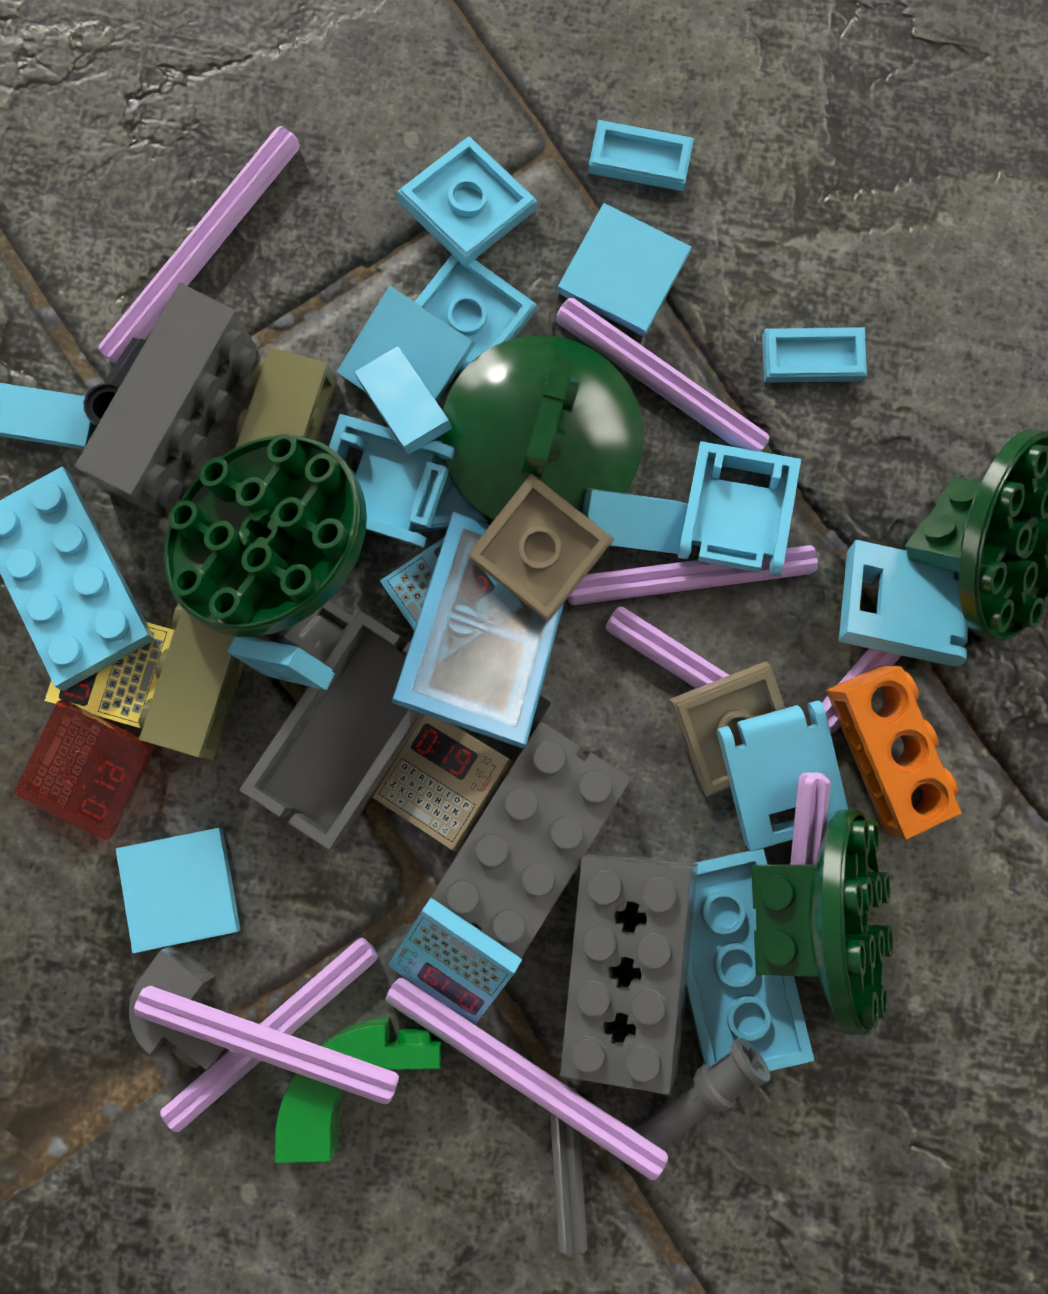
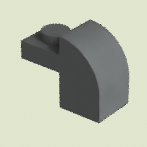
M176 945L160 950L136 983L129 1005L130 1024L136 1040L149 1055L169 1041L174 1045L172 1052L182 1062L195 1068L200 1065L207 1070L220 1059L227 1048L142 1019L134 1014L137 998L143 988L153 986L197 1002L216 977Z

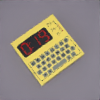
M146 622L155 638L154 641L64 691L56 688L51 680L45 701L65 707L70 706L82 712L140 728L139 718L141 710L146 701L153 698L159 680L156 678L157 662L165 649L169 650L175 630Z

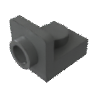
M328 601L315 613L295 624L284 636L283 644L299 647L324 664L355 617Z

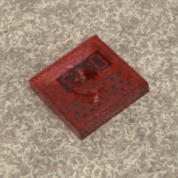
M65 699L59 700L47 721L13 794L106 841L113 837L156 745L139 740L138 736Z

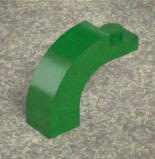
M390 1017L373 1018L355 1023L338 1031L320 1045L387 1070L440 1069L443 1060V1040L439 1037H430V1031L427 1029H404L398 1031V1038H390ZM297 1073L295 1074L286 1090L278 1113L275 1135V1163L331 1161L338 1148V1106L343 1093L342 1089Z

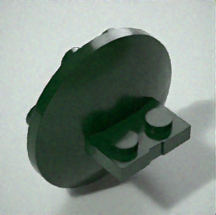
M544 335L526 336L511 339L491 347L475 358L462 371L453 384L444 405L443 412L448 418L452 429L441 435V443L455 449L453 459H443L445 466L449 469L448 475L468 505L491 523L530 474H533L582 513L587 488L626 493L641 461L644 440L643 422L637 400L629 384L607 359L594 350L569 339Z
M1027 429L1016 434L995 457L982 482L953 477L935 502L933 511L928 518L923 519L905 545L910 561L959 572V594L964 619L972 632L987 639L1005 641L1015 637L1026 627L1034 629L1040 623L1044 612V603L1048 598V430Z
M289 434L257 439L231 450L220 458L210 459L203 465L200 475L188 488L180 502L169 513V528L164 548V566L169 587L177 602L188 614L204 626L225 635L237 637L263 636L279 632L303 621L327 603L339 590L359 557L366 532L367 511L364 493L356 475L345 461L328 446L311 438Z
M843 809L835 812L821 842L815 864L751 865L753 909H756V930L754 931L756 975L818 977L824 996L842 1032L849 1035H867L872 1028L877 1027L878 1019L887 1018L886 986L882 985L884 957H892L893 932L891 925H869L868 912H871L872 907H881V903L889 904L891 887L889 873L879 872L876 855V852L879 850L878 823L876 820H867L865 815L857 809ZM868 867L874 872H868Z

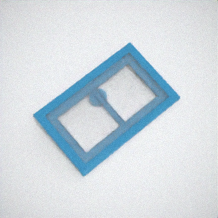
M453 512L391 703L517 747L525 748L563 605L548 622L468 559L466 555L490 525Z

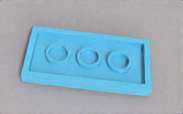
M63 466L0 500V574L56 688L64 691L155 640L71 474Z
M764 849L749 850L696 862L698 864L686 992L703 1065L708 1064L712 1066L731 1051L730 1046L732 1042L738 1038L747 1040L755 1047L766 1062L769 1071L814 1061L794 976L756 975L754 931L756 930V909H753L751 865L767 864Z

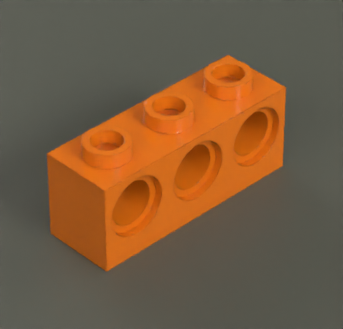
M879 665L826 690L884 832L907 840L962 813L955 797L958 795L957 783L952 774L943 767L936 748L939 746L937 734L931 724L923 719L916 702L919 699L917 685L901 666ZM880 688L884 694V704L880 711L875 713L871 706V698L873 693ZM901 737L904 744L903 752L894 761L891 748L894 741ZM921 785L923 790L922 800L918 806L913 808L911 802L912 793L916 787Z

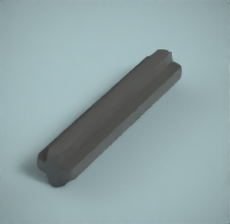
M569 1087L570 1089L578 1093L576 1088ZM550 1112L558 1251L561 1255L565 1256L582 1255L587 1251L581 1134Z

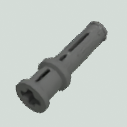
M738 1038L732 1042L730 1046L731 1051L712 1066L705 1064L698 1068L692 1085L632 1130L663 1150L713 1111L721 1113L731 1110L735 1106V1099L754 1084L763 1086L770 1081L771 1076L767 1064L752 1044L743 1038Z

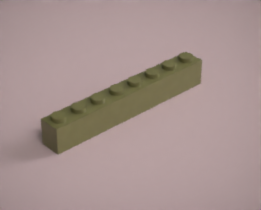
M269 347L265 361L259 362L254 371L252 380L254 394L249 409L245 408L238 419L236 432L239 440L236 448L257 439L281 434L302 436L317 441L337 382V378L329 364L317 359ZM178 603L172 619V627L175 632L169 650L165 649L157 662L156 678L159 680L153 698L146 701L140 713L139 726L142 728L139 740L198 758L214 760L245 663L227 653L235 636L225 635L204 626L188 614Z

